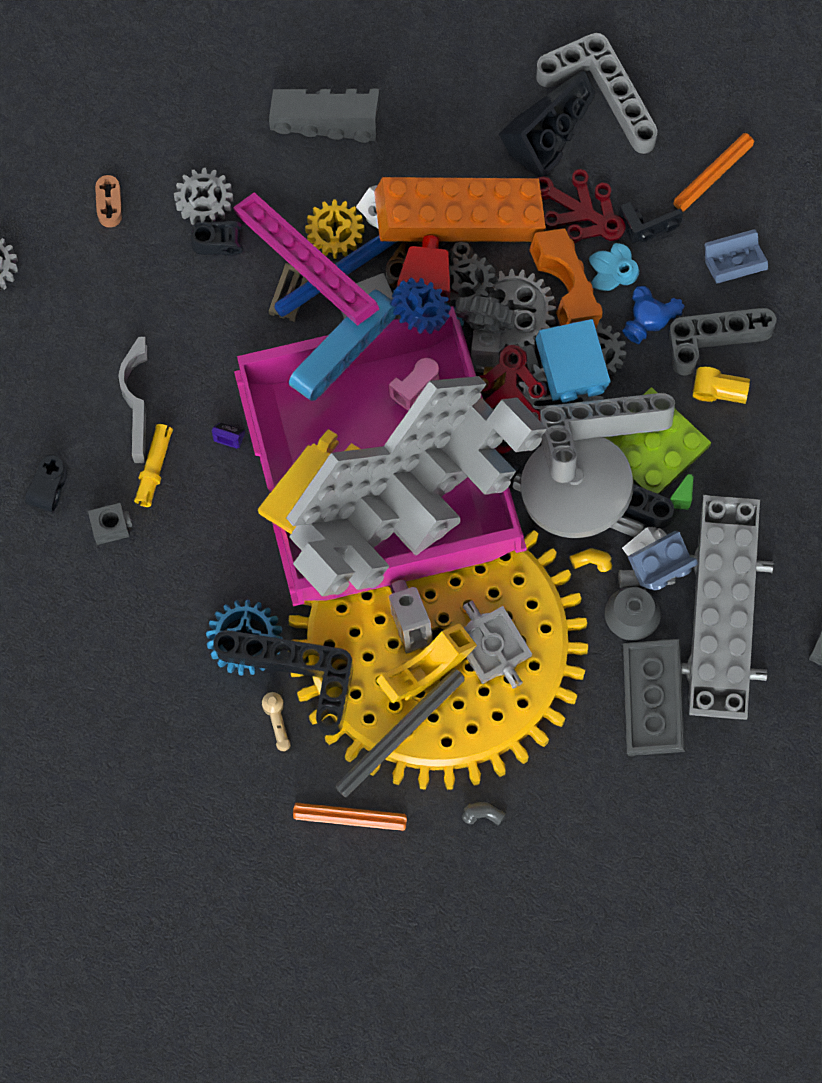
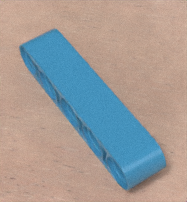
M375 289L368 295L377 302L380 310L358 326L350 318L346 317L293 372L289 380V385L310 401L316 400L394 320L396 315L393 314V311L396 307L390 305L392 300L379 290Z

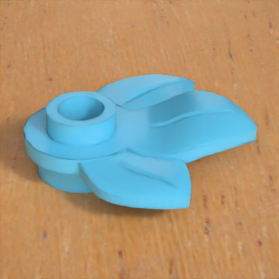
M614 243L610 252L598 251L589 257L591 266L598 272L591 282L596 290L611 291L619 284L630 285L636 281L639 275V267L632 260L630 249L623 244ZM629 268L626 273H621L622 270Z

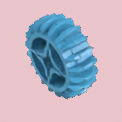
M248 599L243 607H240L238 600L234 601V609L225 604V614L216 611L215 617L218 621H210L209 627L213 630L206 632L207 638L211 639L207 642V647L213 650L211 653L212 659H218L213 646L215 636L219 632L224 631L230 623L241 619L240 624L235 628H228L227 630L245 633L246 627L248 634L283 639L278 636L282 633V627L276 625L278 622L277 616L269 617L271 609L266 608L261 612V603L257 602L254 608H252L251 602ZM251 619L261 623L268 634H261V631L251 628ZM228 641V644L235 645L233 642ZM223 645L220 646V650L228 652ZM263 648L258 653L252 656L260 655L263 651ZM220 659L218 660V666L220 668L224 667L228 663L221 661ZM228 663L227 671L229 673H232L238 667V673L241 676L244 675V668H249L251 675L255 674V668L252 666Z

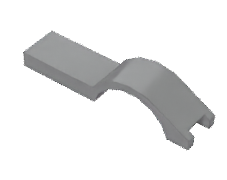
M145 337L137 338L121 363L118 375L123 398L129 407L133 409L132 457L134 463H145L146 406L144 400L136 398L127 389V379L131 371L138 364L147 361L148 346L146 345Z

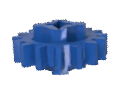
M410 278L408 282L403 280L393 292V299L390 302V305L396 307L393 314L401 316L399 322H407L409 330L416 327L419 334L424 329L429 334H432L434 330L440 331L450 317L448 313L451 307L445 305L449 300L448 297H441L440 295L443 290L433 289L432 282L428 285L424 284L422 278L417 283L413 278Z

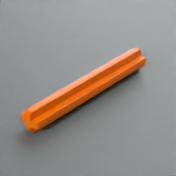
M743 133L674 199V206L677 209H681L682 212L685 211L753 146L754 139L749 134Z
M295 803L293 808V818L296 820L402 831L406 829L407 816L400 813Z

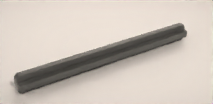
M457 669L451 670L336 784L337 791L342 796L347 797L464 682L465 677Z

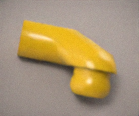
M589 548L570 556L574 569L589 563L597 565L600 572H606L612 568L611 556L607 552L594 548Z

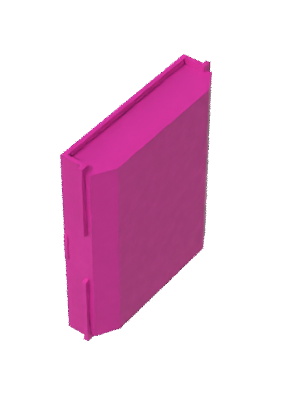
M451 306V310L448 313L450 317L445 325L442 326L440 331L434 330L432 334H429L426 329L419 334L416 327L409 330L407 322L400 323V319L393 320L323 394L314 401H310L289 385V380L299 365L329 335L237 356L239 370L234 371L254 453L255 456L260 457L266 485L270 493L308 445L311 446L313 443L318 445L319 439L328 429L338 435L336 440L339 441V444L332 453L345 451L351 443L360 449L383 447L408 412V410L390 397L389 384L395 378L403 381L414 371L415 364L420 359L431 358L436 361L439 367V380L476 377L460 320L456 317L453 306ZM467 477L455 486L453 490L442 496L444 501L460 517L458 525L416 556L395 533H392L387 539L374 547L376 552L389 565V568L383 574V581L375 588L357 590L348 581V588L339 595L334 594L322 597L293 565L302 552L301 549L289 537L290 533L272 522L293 606L304 604V601H327L389 586L398 580L410 581L490 562L513 550L516 553L527 551L509 487L502 493L485 495Z

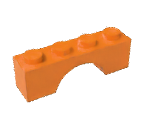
M565 228L536 232L529 250L538 271L556 276L565 284L568 290V294L562 297L556 313L561 326L593 319L596 329L599 320L602 318V307L600 303L596 302L593 295V286L590 281H587L584 274V266L576 255L574 241L569 238Z

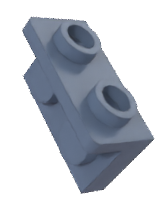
M673 531L627 556L640 586L652 590H659L668 584L667 581L674 577L678 578L689 574L692 571L691 568L698 565L697 559L690 557L678 531Z

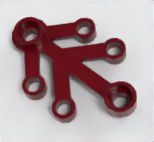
M578 169L572 175V184L577 189L579 201L553 187V182L548 177H538L540 184L544 183L548 186L546 189L540 188L542 201L551 198L572 211L558 214L555 211L547 212L544 215L547 229L553 230L560 225L588 220L595 225L581 228L579 225L574 224L568 227L567 234L574 243L580 242L581 239L602 236L608 241L618 240L623 236L625 223L621 217L614 215L610 200L611 187L609 184L599 183L595 188V197L601 204L603 214L601 215L593 210L587 187L588 173L585 170ZM577 176H583L585 180L579 182L575 178ZM600 189H605L608 193L606 195H601L598 191ZM553 217L556 219V222L549 223L547 219ZM615 224L617 227L615 229H609L607 225ZM577 231L580 235L573 237L570 235V232Z
M509 345L501 351L500 363L487 374L479 376L481 379L486 378L489 382L488 387L483 388L482 391H489L493 388L494 381L506 373L505 384L484 401L493 409L501 399L518 398L532 413L538 414V420L540 421L541 410L535 409L517 386V376L519 375L529 387V394L533 398L544 397L547 393V386L545 383L537 381L527 368V354L525 350L518 345ZM513 353L518 356L516 364H513L510 360ZM535 385H539L542 388L540 395L534 392ZM502 443L495 448L499 453H507L513 450L509 445L504 446Z

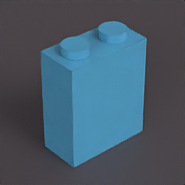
M593 319L539 330L535 340L552 401L561 400V402L565 403L577 399L579 395L588 394L589 397L604 393V390H606L610 383V378Z

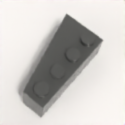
M273 89L269 114L270 130L280 134H288L290 132L301 133L307 137H314L316 135L328 136L334 140L349 138L362 143L376 141L380 115L379 89H370L369 94H358L357 89H346V94H335L331 89H320L316 94H310L307 89Z

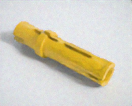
M157 424L155 426L145 467L138 477L140 484L134 502L139 504L141 501L140 506L151 507L156 485L161 482L159 475L173 432L171 427H168V430H166L167 425Z

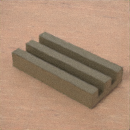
M285 263L269 308V315H279L274 306L281 298L290 271H293L294 275L287 295L296 288L300 273L289 263ZM304 276L300 286L308 282ZM300 306L284 317L279 315V318L285 319L286 317L290 318V321L295 322Z

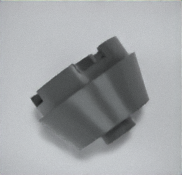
M629 586L621 588L614 592L606 603V623L615 635L624 640L644 639L650 636L660 623L661 609L657 599L652 593L641 587Z

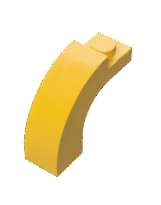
M459 623L441 631L421 653L403 665L381 674L376 681L392 703L403 698L407 701L447 675L477 645Z

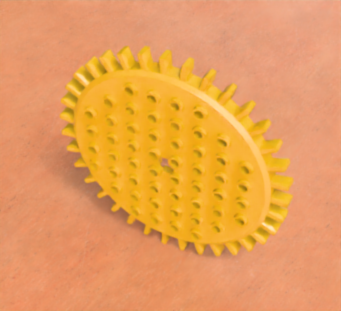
M535 530L527 534L524 539L527 551L516 553L513 550L507 553L510 556L508 561H503L499 557L490 562L406 581L408 588H417L430 619L432 631L438 630V628L446 630L459 623L463 628L466 627L471 619L465 609H463V606L470 601L474 602L481 615L491 613L503 606L506 612L512 616V622L526 641L528 648L532 652V657L516 666L515 671L523 683L520 686L517 685L514 689H512L510 683L504 681L505 675L496 676L482 684L475 671L468 672L465 669V666L470 664L467 658L458 664L454 669L459 670L465 677L464 682L431 713L438 716V721L430 722L427 717L385 759L396 763L393 771V784L399 785L401 783L407 766L420 769L418 777L420 789L426 790L429 783L430 770H444L445 786L447 790H451L455 784L453 769L465 767L469 770V778L473 785H479L481 773L477 764L490 760L494 771L501 777L505 775V764L499 755L511 749L516 758L524 764L528 761L529 756L526 749L519 743L530 735L539 745L545 747L548 744L549 739L547 735L537 727L543 717L560 727L565 723V717L553 710L551 705L555 698L570 704H575L578 695L564 689L560 685L563 677H570L575 680H583L584 669L567 665L566 662L567 654H587L588 644L568 642V631L585 629L587 620L586 618L579 617L566 619L564 609L580 604V593L560 597L556 587L567 583L571 578V573L569 570H564L553 577L548 575L544 567L554 561L557 552L554 549H550L536 559L528 551L537 542L538 533ZM483 566L486 571L479 574L475 571V568ZM520 577L524 580V583L516 585L513 580ZM456 578L461 583L458 586H452L450 581ZM389 586L327 601H304V605L312 607L309 617L289 615V626L308 629L306 640L294 639L291 641L322 646L327 642H333L335 644L334 648L344 649L352 657L353 675L343 727L338 734L325 736V741L329 745L335 743L344 733L354 740L353 744L347 748L345 759L348 762L354 760L362 748L370 751L440 682L439 680L424 690L425 695L421 698L414 696L407 701L405 698L397 701L400 708L396 711L389 708L392 701L383 689L376 684V680L381 674L403 665L427 648L424 647L406 654L391 613L389 596L392 592ZM491 590H496L499 595L496 598H492L488 593ZM428 591H433L436 596L433 599H428L425 594ZM369 592L372 594V598L364 600L362 595ZM534 601L537 607L530 609L527 607V603ZM339 605L347 607L344 613H339L336 609ZM441 615H446L449 621L441 623L438 618ZM382 616L385 618V622L377 624L375 619ZM544 625H547L550 627L551 631L549 633H543L540 630V628ZM357 629L360 631V635L352 637L349 634L350 631ZM390 641H397L399 645L397 648L392 649L388 646V643ZM367 653L373 655V659L369 662L363 660V656ZM309 655V662L305 664L315 665L320 658L316 655ZM338 659L333 663L332 667L338 670L341 666L346 667L348 663L343 659ZM536 662L539 665V669L533 671L529 668V664ZM291 673V677L304 676L301 674ZM312 676L314 685L302 688L297 692L299 701H308L315 696H320L323 678ZM332 687L328 690L327 695L336 698L342 694L343 690L339 687ZM481 688H486L489 694L481 696L478 691ZM359 691L361 693L360 698L353 699L350 696L351 692ZM519 700H525L527 701L528 706L525 708H520L517 705V702ZM456 701H461L464 707L462 709H455L453 704ZM314 710L309 715L312 725L317 723V710ZM497 712L503 718L500 721H495L492 715ZM328 714L324 717L326 718L328 716H331L335 722L338 719L335 715ZM367 715H371L375 719L370 724L364 722V717ZM475 726L477 732L469 734L466 730L467 727ZM443 739H450L452 745L444 747L441 744ZM380 765L370 775L374 776L379 770Z

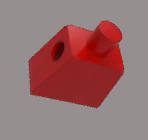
M426 235L423 237L422 247H409L397 286L403 280L408 282L410 278H413L417 283L422 278L426 285L432 282L433 289H442L441 297H448L449 300L447 302H450L448 251L438 249V237Z

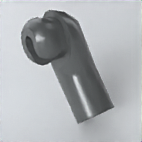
M481 801L465 806L462 819L467 824H474L477 818L486 817L495 824L500 825L507 813L489 802Z

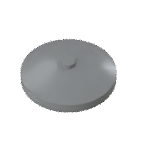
M603 437L574 441L577 451L576 474L570 482L560 483L552 479L542 445L528 459L521 477V494L528 514L541 528L561 537H588L605 531L625 513L633 494L631 467L624 453L614 443Z

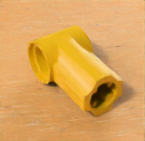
M699 367L696 370L693 397L706 402L721 399L746 404L750 379L721 374L718 369L712 367Z

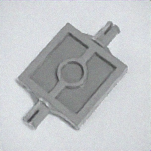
M470 601L469 605L466 603L463 609H465L471 621L464 629L477 645L466 658L479 680L484 684L496 676L505 675L512 689L516 688L517 685L520 686L523 682L516 673L515 668L519 663L532 657V652L508 613L502 606L491 613L481 615L473 601Z

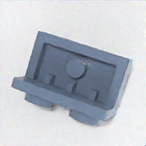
M755 229L710 241L704 245L706 265L716 284L768 269V261L758 244V233Z

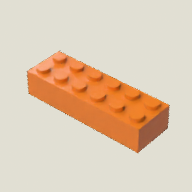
M382 177L374 191L380 241H423L424 236L433 235L438 237L439 241L532 242L536 232H543L546 229L539 178Z

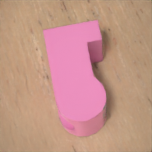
M431 358L420 359L415 364L414 371L403 381L395 378L389 384L390 397L409 411L428 382L439 380V367L436 361Z

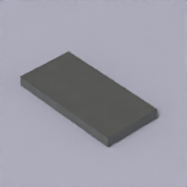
M680 639L623 643L628 756L685 752Z

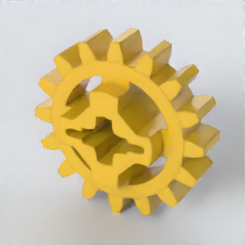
M333 200L332 206H328L324 201L322 202L323 209L320 210L314 207V216L308 215L307 223L309 224L305 226L306 233L309 234L307 240L310 243H314L313 245L318 250L322 249V254L325 256L330 252L333 254V258L337 259L338 253L342 252L346 257L348 256L347 250L349 248L353 251L357 250L355 242L362 243L363 241L361 235L364 233V225L361 224L363 222L362 215H356L355 206L347 209L346 201L341 206L337 205L336 200ZM334 222H336V226L338 227L336 231V236H333L332 231L334 227Z

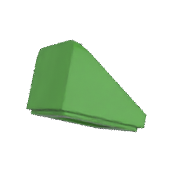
M688 474L671 496L670 500L674 505V509L688 510L690 508L693 491L692 474Z

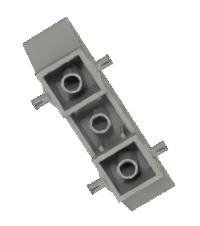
M703 496L698 548L695 555H690V557L696 558L698 565L693 568L696 575L691 656L687 663H682V674H687L686 677L689 683V715L747 720L750 680H767V669L750 668L756 571L773 573V561L757 560L760 500Z

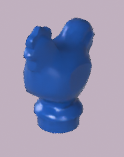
M638 286L632 295L635 302L633 307L634 321H627L622 332L630 341L640 344L643 339L647 338L646 331H660L670 320L675 319L676 316H681L685 306L682 304L681 299L677 300L675 298H672L669 303L663 304L652 297L649 288Z

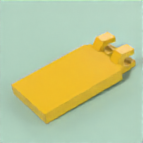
M328 429L319 439L318 445L313 443L311 446L308 445L258 508L261 516L291 534L296 526H292L286 517L328 456L338 446L339 441L336 440L338 438L336 433ZM351 443L345 451L358 450L360 448Z

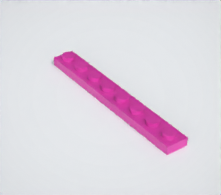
M255 192L233 207L235 214L357 326L380 310L373 298Z

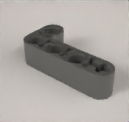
M767 308L676 318L670 325L668 334L673 370L685 376L694 372L699 358L698 348L768 340L772 336L776 325L774 312ZM737 324L742 330L734 331L729 326ZM710 327L715 333L706 334L702 329ZM678 330H683L688 334V336L679 337L675 334V332ZM683 355L688 356L692 361L684 363L679 357Z

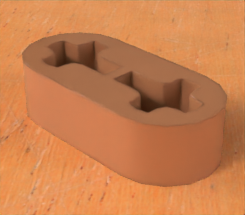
M105 175L98 179L95 186L97 215L99 222L103 226L115 227L122 220L121 189L119 181L115 177ZM108 184L112 187L111 197H106L104 190ZM107 205L112 207V218H107L106 216Z

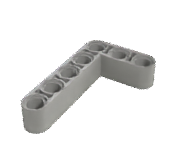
M601 33L587 35L539 58L537 61L536 80L543 87H553L569 80L580 71L587 72L590 70L634 150L645 154L654 149L658 131L657 127L604 35ZM591 48H599L601 51L594 52ZM574 58L577 62L572 63L567 61V59ZM548 68L552 69L554 72L546 73L543 70ZM610 69L613 73L607 74L603 70ZM623 91L625 95L620 96L614 92ZM627 113H635L638 116L632 118L627 116ZM639 135H648L650 139H641Z
M656 393L546 406L540 412V422L547 428L541 437V443L552 479L560 483L570 482L574 479L577 460L575 440L669 429L673 424L674 398L669 394Z

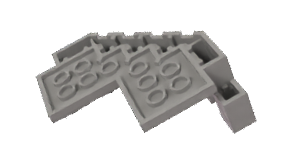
M479 376L429 381L383 447L334 452L328 456L286 517L292 526H296L289 537L302 551L293 565L322 597L343 593L349 586L348 581L357 590L377 587L383 581V574L389 568V565L374 549L376 545L387 539L392 533H395L415 556L460 523V517L444 501L443 495L453 490L455 486L467 477L485 495L502 493L509 487L510 479L516 471L494 448L499 446L504 439L515 452L532 451L541 443V437L547 428L518 398L501 399L493 410L481 398L480 392L486 383Z

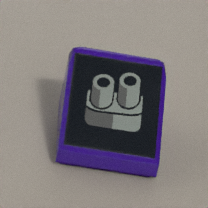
M220 422L212 429L214 442L238 449L244 438L245 430Z

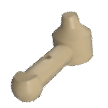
M270 692L263 697L262 707L264 712L270 715L278 750L286 751L290 748L291 744L281 715L284 707L283 699L278 693Z

